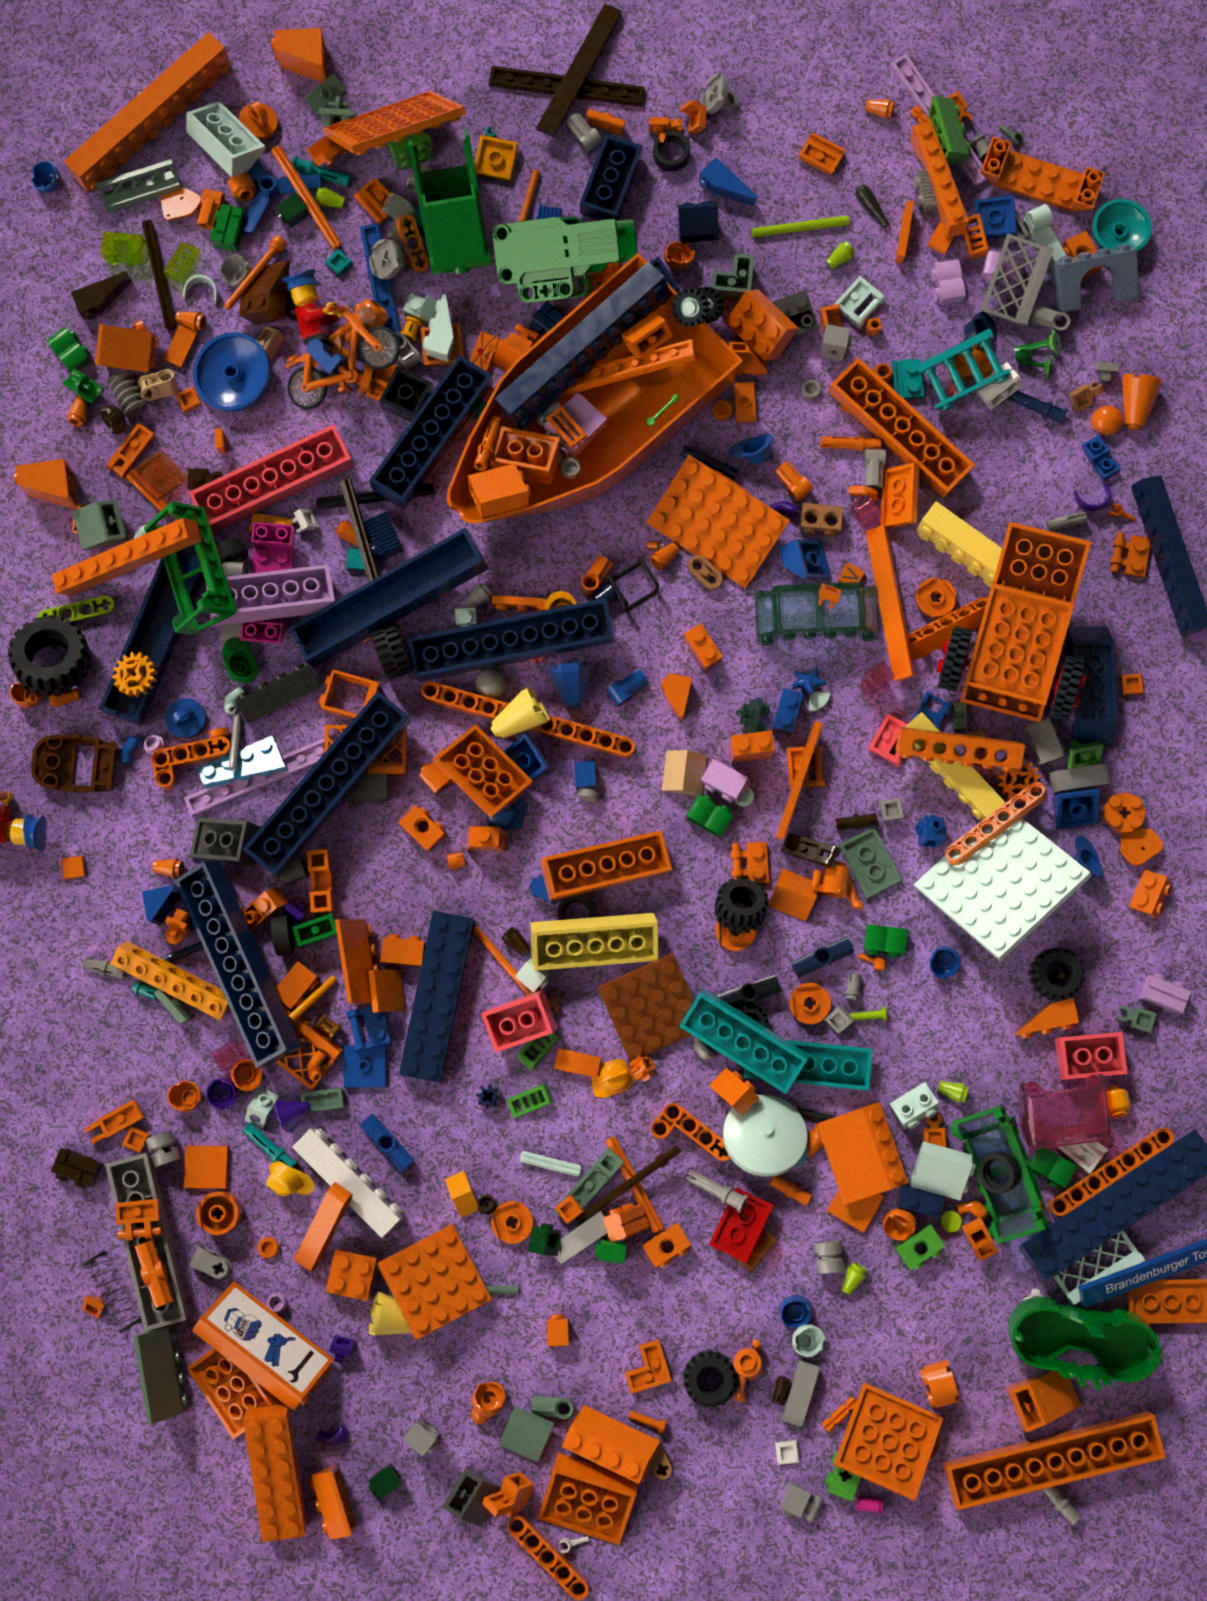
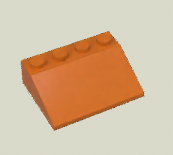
M476 724L433 758V761L490 818L519 799L527 792L533 782Z
M337 919L335 924L348 1004L353 1006L372 1004L368 971L378 970V965L373 963V957L376 956L375 946L370 944L369 937L373 936L372 926L367 924L365 919Z
M880 1102L816 1124L844 1205L909 1183Z
M214 1348L186 1368L233 1439L245 1432L243 1418L246 1409L284 1404Z
M557 1452L538 1520L620 1545L636 1497L638 1483L605 1467Z

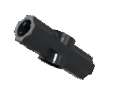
M773 975L717 996L734 1008H738L780 993L782 990L777 976ZM748 988L755 990V996L752 999L744 997V992Z

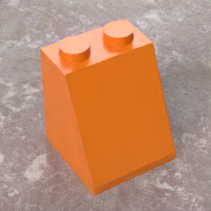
M322 29L274 30L271 46L272 51H274L275 60L279 61L280 67L322 83L327 78L326 45Z
M99 324L95 365L153 373V369H156L157 366L155 350L159 347L157 333Z
M65 459L16 466V473H14L15 484L29 497L72 509L77 508L74 470Z

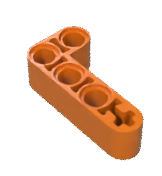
M219 736L156 750L152 754L151 759L156 783L165 790L173 789L177 784L175 768L227 756L230 754L231 742L226 737ZM221 743L226 745L223 751L219 749ZM207 747V753L199 756V749ZM186 751L187 757L184 760H179V754ZM161 756H167V761L164 764L159 765V758ZM166 775H170V782L168 784H163V777Z
M676 1103L667 1104L651 1125V1133L656 1138H665L675 1126L720 1161L730 1159L728 1154L727 1156L722 1155L719 1157V1151L716 1148H713V1151L709 1149L714 1145L716 1139L719 1140L717 1145L723 1148V1139ZM671 1106L677 1107L679 1111L678 1116L674 1119L667 1115V1110ZM688 1119L695 1122V1128L690 1132L684 1129V1122ZM657 1123L665 1125L666 1131L663 1135L655 1133L654 1127ZM705 1132L710 1133L712 1137L711 1142L707 1145L703 1144L700 1140V1136Z

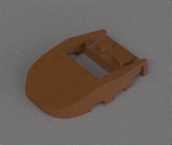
M76 733L46 736L40 739L33 749L32 776L39 785L64 792L85 794L114 791L113 783L118 743L116 741L111 743L97 737L83 736ZM77 745L95 746L91 786L73 785Z

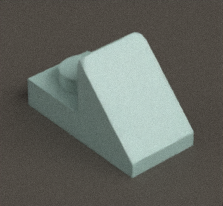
M410 293L403 308V313L430 324L431 318H435L437 313L435 311L437 302L428 295L424 299Z

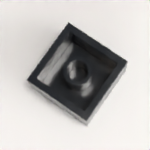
M396 366L379 399L381 409L411 422L433 392V383Z

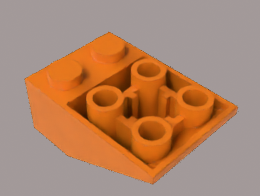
M1048 1370L1005 1387L1020 1427L1026 1433L1047 1425L1081 1406L1071 1380L1062 1378L1059 1371Z

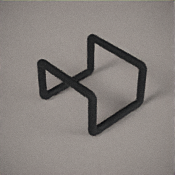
M641 556L638 557L637 563L616 576L611 577V575H607V583H611L625 605V611L630 610L659 592V583ZM642 564L655 584V590L629 605L615 580Z

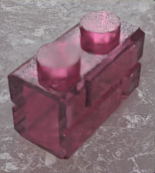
M881 661L874 668L872 667L864 673L860 680L859 688L864 695L868 694L872 697L890 685L894 679V673L886 662Z

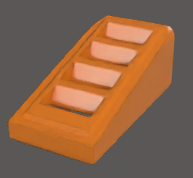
M979 213L968 217V225L976 222L979 225L967 228L964 234L971 260L985 257L987 252L990 251L981 214ZM980 230V233L969 236V233ZM982 238V241L971 244V241Z

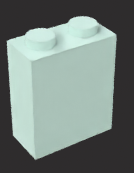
M923 1141L912 1171L911 1187L961 1200L962 1194H966L968 1190V1177L973 1176L975 1164L972 1163V1155Z

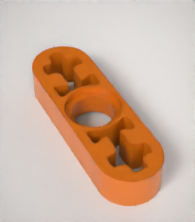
M401 215L396 220V228L409 267L414 272L425 271L428 268L429 261L416 221L411 215ZM405 220L409 221L410 225H408L407 227H403L402 223H404ZM413 231V234L405 236V233ZM410 238H414L417 242L415 249H411L408 246ZM418 251L420 252V254H416V255H412V254H411V253L418 252ZM417 259L422 260V264H420V266L415 265Z

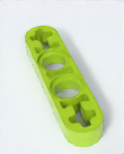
M100 596L40 611L37 617L39 619H44L45 615L56 617L55 612H57V616L62 617V613L65 610H71L72 616L68 620L77 623L112 614L116 609V603L110 596ZM104 601L111 603V605L108 606L107 610H105L103 607L97 608L99 612L96 613V607L94 603H96L97 606L104 605ZM85 605L92 607V611L88 615H83L81 612Z

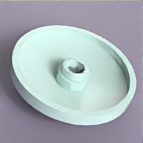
M759 1094L757 1095L759 1099L743 1116L733 1108L730 1110L723 1127V1142L730 1158L743 1170L758 1176H777L792 1169L801 1159L807 1144V1129L802 1116L790 1103L776 1096Z

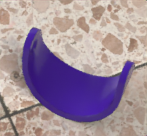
M1104 483L1106 499L1098 505L1087 504L1081 500L1077 491L1073 492L1077 504L1082 509L1097 511L1103 508L1109 501L1111 490L1108 483Z

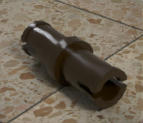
M876 813L866 815L853 814L850 817L835 818L837 831L853 828L860 830L861 827L878 826Z

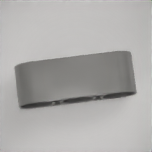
M1107 764L1049 773L1053 794L1058 793V791L1069 792L1076 791L1078 788L1089 789L1096 788L1098 785L1107 786L1111 784Z
M798 1360L796 1364L798 1368L797 1371H794L792 1377L791 1391H788L783 1407L785 1411L781 1414V1421L802 1427L817 1380L819 1366Z

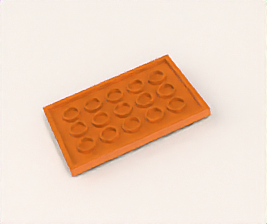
M689 454L646 523L692 554L705 557L718 571L746 589L791 520Z

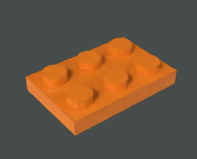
M910 463L883 470L880 526L885 525L889 529L916 523L919 464Z

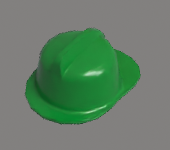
M238 637L226 640L221 650L226 666V674L230 679L239 683L254 681L258 676L259 668L250 645L246 641H240Z

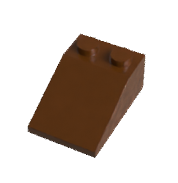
M290 261L266 265L242 295L240 317L254 324L285 318L287 284L283 281V278L289 276Z

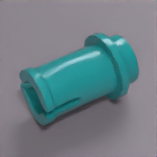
M142 980L134 982L132 992H135V995L138 996L140 994L157 1000L154 993L158 988L146 984Z

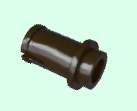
M778 1376L774 1380L776 1385L771 1402L785 1405L788 1387H791V1383H789V1378Z

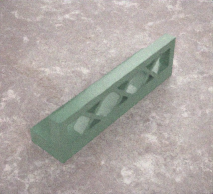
M171 159L96 183L107 213L182 189ZM169 167L171 169V171L165 173L161 172V170ZM144 175H151L150 178H142ZM126 181H132L131 184H123ZM110 186L114 187L112 190L104 192L103 190L104 188Z

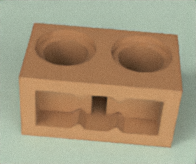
M803 503L799 531L804 532L805 535H816V533H823L826 537L839 535L842 527L843 507ZM813 517L816 523L810 524L806 521V518ZM833 519L836 524L833 526L828 525L826 520Z

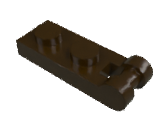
M789 833L781 852L788 856L833 869L835 858L840 855L841 849L834 845ZM824 852L829 853L827 858L823 857Z

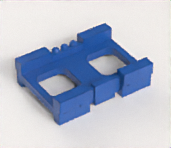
M926 691L918 710L911 720L922 712L928 719L933 721L934 726L939 730V724L943 717L947 715L952 704ZM931 699L942 703L938 713L928 709L927 705Z

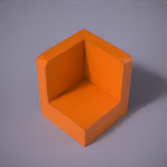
M840 304L820 308L819 321L823 334L826 324L842 327L839 315Z

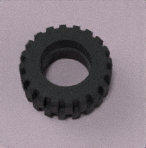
M44 616V619L37 617L33 619V622L23 624V629H18L14 633L15 638H11L9 643L11 648L8 649L9 663L18 682H21V685L26 690L30 689L31 693L36 695L42 693V696L46 697L53 693L55 696H60L61 692L66 691L68 693L72 691V687H78L82 683L81 679L87 677V669L91 668V652L81 629L75 626L72 621H64L63 617L56 616L55 619L51 616ZM60 645L68 649L65 658L55 666L38 667L32 664L36 653L44 647Z

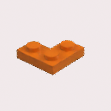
M659 1339L639 1344L645 1366L625 1372L631 1394L671 1382Z

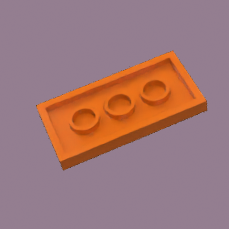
M1160 1279L1128 1291V1311L1141 1316L1148 1324L1207 1323V1279Z

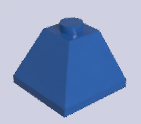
M796 539L779 547L784 567L804 579H831L822 540Z

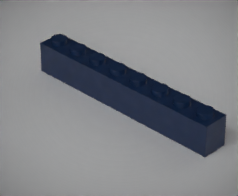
M1162 476L1142 478L1131 485V489L1181 636L1207 629V608Z

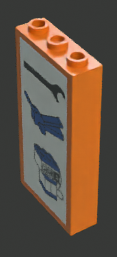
M235 1281L201 1316L192 1330L293 1411L299 1404L305 1405L311 1397L308 1393L310 1391L314 1393L322 1383L319 1379H325L332 1370L329 1367L334 1360L331 1356Z

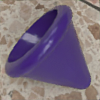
M277 1100L274 1104L277 1120L288 1133L294 1131L295 1127L311 1108L309 1102Z

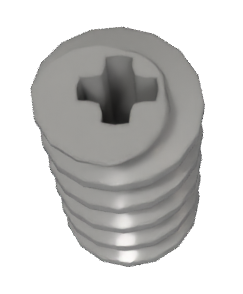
M117 373L109 377L107 383L110 385L113 395L117 398L121 410L124 411V416L128 418L136 416L142 411V407L146 402L145 400H140L142 398L141 393H137L139 388L134 386L136 382L131 379V373Z

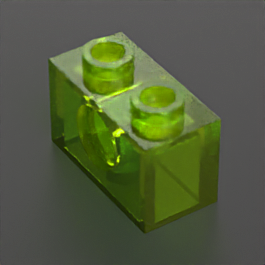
M103 231L100 254L104 261L109 264L116 265L118 262L129 266H137V264L144 263L146 241L143 235ZM122 248H127L126 251L120 252Z

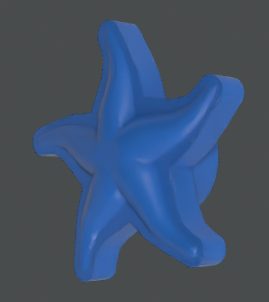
M813 669V672L809 674L798 671L794 672V676L799 680L792 684V690L800 688L803 692L813 695L816 687L827 685V680L817 678V669Z

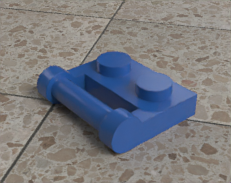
M372 1006L346 1012L353 1032L355 1053L392 1044L385 1012L373 1013ZM364 1017L369 1042H363L358 1018Z

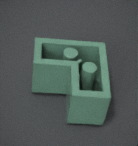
M735 253L732 272L713 270L711 287L719 290L718 292L723 295L722 299L739 301L745 291L751 290L754 255Z

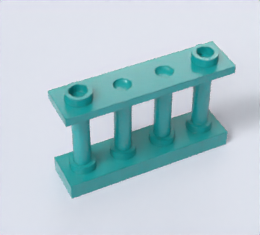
M990 328L916 365L921 375L925 373L926 376H929L940 400V403L935 405L938 411H946L953 407V403L995 382L1000 384L1009 379L1008 376L1011 375L1009 368L1004 371L1002 370L991 346V340L995 337ZM978 346L984 348L996 374L984 380L972 354L974 352L973 349ZM960 355L965 357L977 383L968 389L965 388L954 364V358ZM942 364L947 367L958 390V394L947 398L935 372L937 371L936 367Z

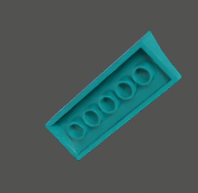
M704 988L698 994L679 1026L785 1094L789 1091L810 1056Z
M787 1040L810 1055L794 1083L869 1091L872 1048ZM744 1068L743 1078L763 1080Z

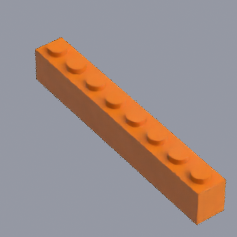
M181 518L52 574L56 594L76 595L201 542L197 522Z

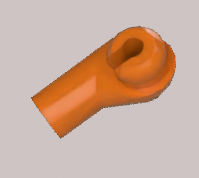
M849 486L848 488L850 496H867V500L870 502L878 499L876 488L867 486Z

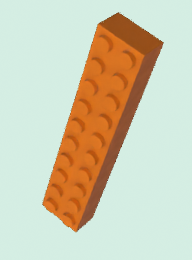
M210 32L204 35L64 160L72 177L88 193L98 190L96 183L112 177L118 167L127 164L130 157L135 152H140L147 141L156 138L159 131L164 126H169L175 116L185 112L187 106L192 101H197L204 90L213 87L221 75L224 76L229 72L231 63L225 47Z
M1145 1411L942 1462L953 1506L957 1510L1164 1459L1166 1456L1155 1415Z

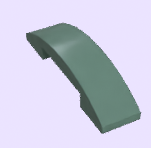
M608 1148L562 1201L572 1194L581 1207L584 1208L625 1161ZM554 1209L553 1211H554L559 1217H561V1216L559 1215V1213L556 1211V1209Z

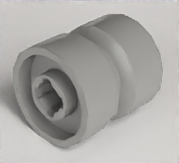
M172 1131L146 1139L149 1151L153 1152L151 1159L154 1168L181 1159L178 1148L173 1146L176 1141Z
M841 1240L814 1243L815 1255L819 1256V1259L816 1261L817 1273L845 1271L844 1260L840 1257V1254L843 1253Z

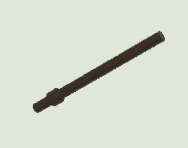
M676 1145L665 1154H659L655 1157V1161L576 1217L577 1223L579 1225L658 1168L668 1165L669 1160L681 1153L680 1148Z

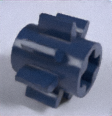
M492 1084L488 1085V1089L480 1086L482 1092L481 1094H476L481 1099L478 1105L486 1104V1110H488L489 1104L497 1107L496 1099H502V1097L496 1094L500 1089L493 1090ZM486 1091L494 1093L492 1102L489 1100L484 1101L483 1098H485L484 1093Z

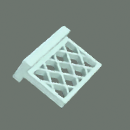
M1124 1231L1119 1233L1116 1239H1110V1241L1115 1242L1114 1253L1102 1251L1103 1245L1099 1247V1250L1095 1249L1092 1251L1098 1253L1096 1265L1084 1262L1085 1257H1083L1081 1261L1076 1262L1080 1264L1078 1276L1066 1273L1067 1269L1059 1273L1063 1275L1062 1280L1058 1274L1054 1276L1071 1306L1080 1302L1078 1286H1080L1081 1280L1086 1281L1083 1283L1086 1284L1140 1264L1145 1260ZM1118 1244H1127L1132 1253L1127 1256L1117 1255ZM1101 1254L1113 1256L1110 1267L1099 1266ZM1116 1257L1121 1258V1260L1115 1263ZM1083 1265L1095 1267L1094 1277L1091 1279L1081 1277ZM1098 1268H1099V1269H1103L1102 1272H1100L1099 1274H1097V1273H1098ZM1066 1276L1078 1279L1076 1288L1070 1292L1064 1285Z

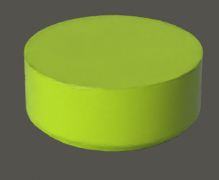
M946 1211L940 1216L939 1222L945 1231L955 1232L961 1227L962 1220L958 1213Z

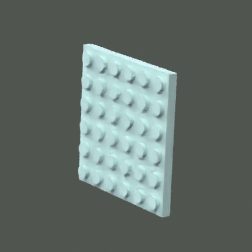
M1002 814L999 820L1006 821L1010 815ZM1020 818L962 864L951 865L946 856H944L914 886L1001 962L1091 877V873L1023 818ZM987 826L982 832L985 834L991 833L993 827ZM970 839L966 845L973 846L977 843V840ZM952 852L950 858H958L961 852Z

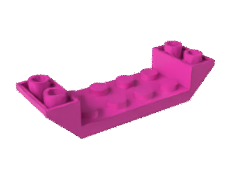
M253 522L251 542L254 545L251 574L292 569L295 552L294 526ZM287 617L242 623L240 641L281 644L286 631Z

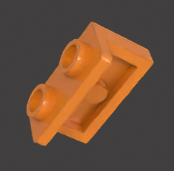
M326 136L307 148V152L316 166L324 162L329 165L337 159L335 155L340 153L342 156L348 152L347 149Z
M1144 869L1129 907L1148 914L1157 920L1158 916L1164 911L1166 897L1172 892V882L1167 876Z

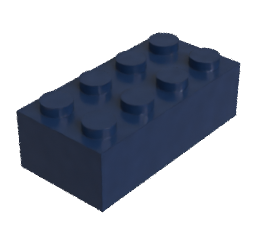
M605 134L580 201V214L600 221L609 219L619 221L642 159V145Z

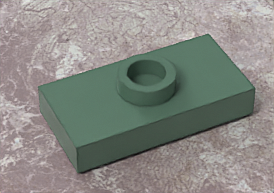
M333 73L303 99L312 111L318 114L319 108H325L329 101L332 102L336 99V96L342 94L346 89Z
M160 989L154 993L179 1024L187 1023L193 1018V1015L184 1006L183 1001Z
M343 1087L300 1093L301 1102H309L311 1104V1108L307 1113L345 1108Z

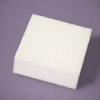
M797 1440L775 1442L778 1465L799 1463Z

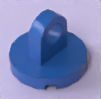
M189 698L179 699L168 707L165 714V723L168 730L176 737L190 739L199 735L204 729L206 713L197 701Z

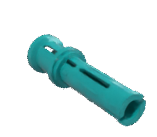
M294 155L291 161L298 173L319 175L321 179L345 187L349 185L351 179L349 174L316 166L313 160L306 161L298 158L297 155Z
M252 1122L248 1123L242 1130V1133L271 1157V1163L282 1162L291 1168H295L299 1163L297 1159H292L285 1152V1148L276 1146Z

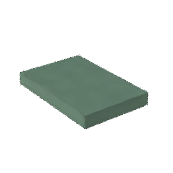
M875 826L838 844L866 899L903 881Z

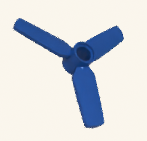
M258 160L248 171L253 180L258 182L261 192L255 197L241 228L246 234L254 232L270 203V199L275 198L279 192L283 194L296 192L287 176L275 180L272 175L267 174V171ZM299 175L309 191L321 188L322 183L319 175ZM273 185L272 188L265 189L266 186Z

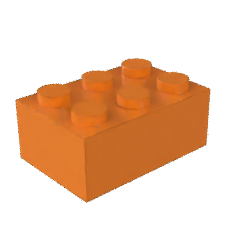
M759 289L745 291L725 322L764 361L778 359L798 330V327Z

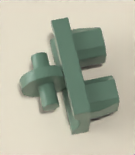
M336 96L335 102H328V107L330 108H319L323 127L333 125L334 119L344 121L357 116L353 109H341L348 108V102H342L341 96Z

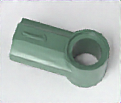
M533 1396L532 1413L535 1415L567 1419L574 1412L575 1403L569 1397ZM567 1403L570 1406V1412L562 1413L559 1409V1404Z

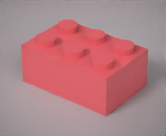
M544 990L489 1008L481 1013L495 1053L552 1034L558 1029Z
M1122 1032L1054 1038L1060 1080L1128 1074Z

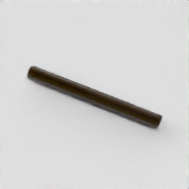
M152 220L142 221V227L164 325L167 331L175 330L176 322Z
M344 478L340 481L367 578L370 582L379 577V573L352 479Z

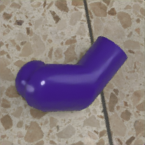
M788 501L769 505L777 512L784 511L788 513L789 518H796L799 515L797 505Z

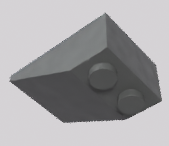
M198 817L190 857L208 861L219 860L220 863L253 867L255 859L246 853L243 848L261 827L248 821Z

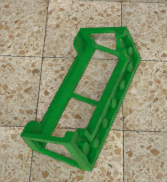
M171 501L144 527L145 534L163 527L156 524L168 512L169 515L174 516L177 520L185 518L196 521L202 541L194 545L201 567L183 575L176 552L163 557L180 615H176L172 620L175 633L193 635L233 616L237 610L205 508ZM203 572L208 591L202 594V599L196 603L198 609L194 611L185 580ZM202 612L221 615L198 626L196 619Z

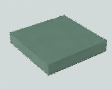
M515 1406L499 1445L538 1462L554 1423Z

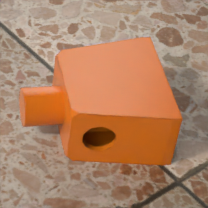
M470 826L467 829L466 850L505 852L506 831L502 828Z

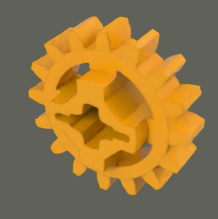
M131 652L130 657L123 655L124 661L118 660L119 667H113V670L117 672V674L112 676L113 679L117 680L114 685L119 688L120 692L125 693L129 697L133 694L139 697L140 692L146 695L147 688L153 689L151 683L157 682V679L153 677L158 674V671L153 669L156 664L151 661V658L140 652L137 655Z

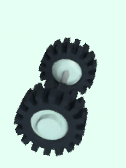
M712 287L689 288L675 295L676 298L672 301L674 305L671 306V310H674V313H672L673 317H676V321L681 322V325L696 326L704 321L708 324L717 321L723 315L722 311L725 310L723 303H725V300L722 299L723 295L718 292L719 290Z

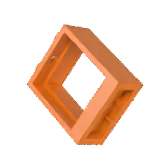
M332 669L331 675L328 674L326 677L325 686L327 688L325 694L322 693L320 696L319 705H321L320 708L323 712L353 720L357 716L356 713L330 706L337 681L342 680L369 688L363 707L377 691H380L381 685L373 680Z

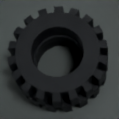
M393 624L371 633L372 642L385 676L389 680L413 671L412 663L398 626Z
M737 877L736 880L733 878L729 879L718 890L714 907L717 921L722 922V927H728V931L733 932L735 930L739 934L742 931L750 933L751 929L753 931L757 930L758 926H761L765 920L769 904L767 891H764L762 885L758 886L757 881H750V878L742 879V877ZM733 903H744L748 905L749 908H740L734 905Z
M1062 947L1051 948L1041 952L1034 958V962H1031V970L1028 972V975H1031L1030 984L1033 983L1034 985L1033 990L1035 992L1038 991L1039 996L1046 997L1047 1000L1057 1001L1074 996L1082 988L1081 983L1085 982L1083 973L1086 972L1085 968L1082 969L1081 967L1083 964L1082 960L1079 961L1077 959L1078 955L1076 953L1072 954L1071 950L1063 949ZM1052 962H1059L1066 968L1067 980L1062 986L1053 985L1047 978V967Z
M707 1350V1352L701 1351L698 1352V1355H693L691 1360L685 1365L686 1368L683 1372L684 1386L689 1397L699 1406L701 1404L705 1408H709V1406L717 1408V1405H724L728 1399L730 1400L733 1397L732 1394L736 1391V1383H738L736 1370L728 1357L720 1352H713L712 1350ZM709 1366L718 1368L723 1376L721 1386L714 1391L703 1390L697 1380L699 1372Z

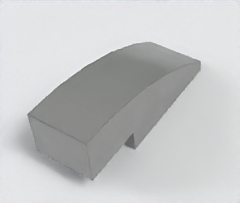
M601 1211L560 1238L558 1256H555L560 1264L607 1233L608 1229L605 1228L603 1221L605 1216Z

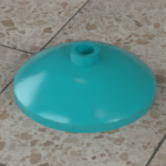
M1114 199L1102 205L1096 212L1092 222V232L1097 244L1101 248H1110L1111 250L1117 248L1118 245L1129 244V246L1139 252L1150 239L1152 223L1149 214L1140 204L1129 199ZM1116 231H1121L1122 235H1117Z

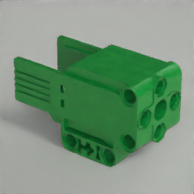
M467 127L463 128L466 165L421 172L417 148L413 147L412 136L408 137L432 275L448 272L460 274L468 272L472 268L491 265Z
M552 217L499 224L493 230L498 279L503 284H517L519 298L526 303L589 296L593 292L594 287L592 275L602 274L608 264L628 262L638 253L635 221L633 219L621 221L609 219L582 223L577 217ZM581 282L584 284L585 287L583 293L579 290V285ZM565 287H570V291H565ZM530 288L533 290L532 298H530L528 295V290Z

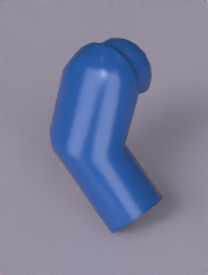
M131 736L123 744L122 764H132V751L135 747L139 748L142 746V739L140 737Z

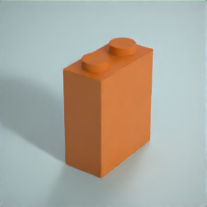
M515 463L468 475L469 491L481 518L529 506L530 488L528 484H524L523 473L518 471Z
M772 730L733 735L728 743L731 764L771 759L775 752Z

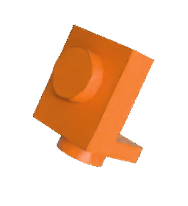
M694 100L687 102L680 108L681 112L689 115L688 133L692 135L705 129L707 124V106L699 104L698 101Z

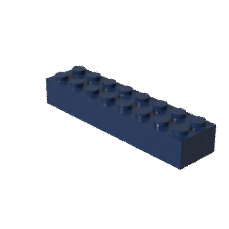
M458 355L370 478L371 489L405 510L493 386V376L466 358Z
M439 911L432 912L399 1075L442 1083L475 923L474 918Z

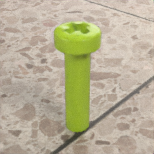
M881 1007V1010L850 1013L854 1021L881 1018L882 1021H887L888 1019L886 1007Z

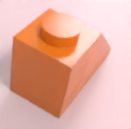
M668 673L667 678L662 680L660 690H664L663 696L677 718L683 720L692 678Z

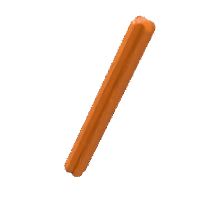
M615 1136L605 1141L607 1147L625 1161L619 1167V1170L625 1181H627L636 1173L618 1139ZM640 1182L637 1183L630 1190L637 1203L643 1205L644 1216L647 1217L652 1232L657 1233L664 1226Z

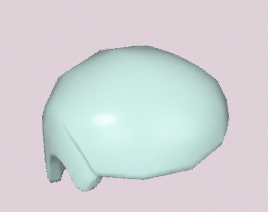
M803 1324L795 1330L792 1337V1346L799 1355L813 1357L823 1350V1343L826 1337L820 1328L812 1324Z

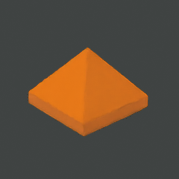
M86 1296L82 1310L100 1319L104 1309L101 1297Z

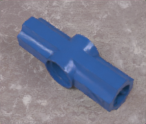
M374 1113L359 1125L400 1172H403L415 1160ZM385 1137L392 1139V1146L389 1149L384 1148L382 1145V1140Z

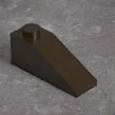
M127 271L71 292L77 310L83 320L96 318L97 314L102 313L132 282Z

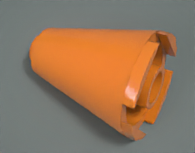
M1124 374L1122 376L1124 424L1128 426V429L1138 431L1140 427H1145L1163 380L1159 377L1140 374V376H1135V378H1133L1134 374Z

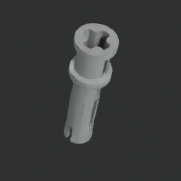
M695 1170L690 1171L689 1175L692 1177L687 1176L686 1181L718 1197L722 1204H728L736 1208L737 1212H743L749 1200L748 1195L743 1196L735 1192L731 1186L725 1188L695 1172Z

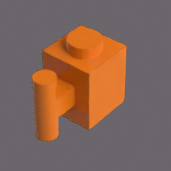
M517 323L514 331L520 333V335L511 332L509 337H505L503 341L520 352L525 353L533 346V342L528 339L537 340L539 333Z

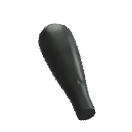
M867 185L859 186L856 189V197L861 204L876 217L883 228L889 225V221L882 212L872 190Z

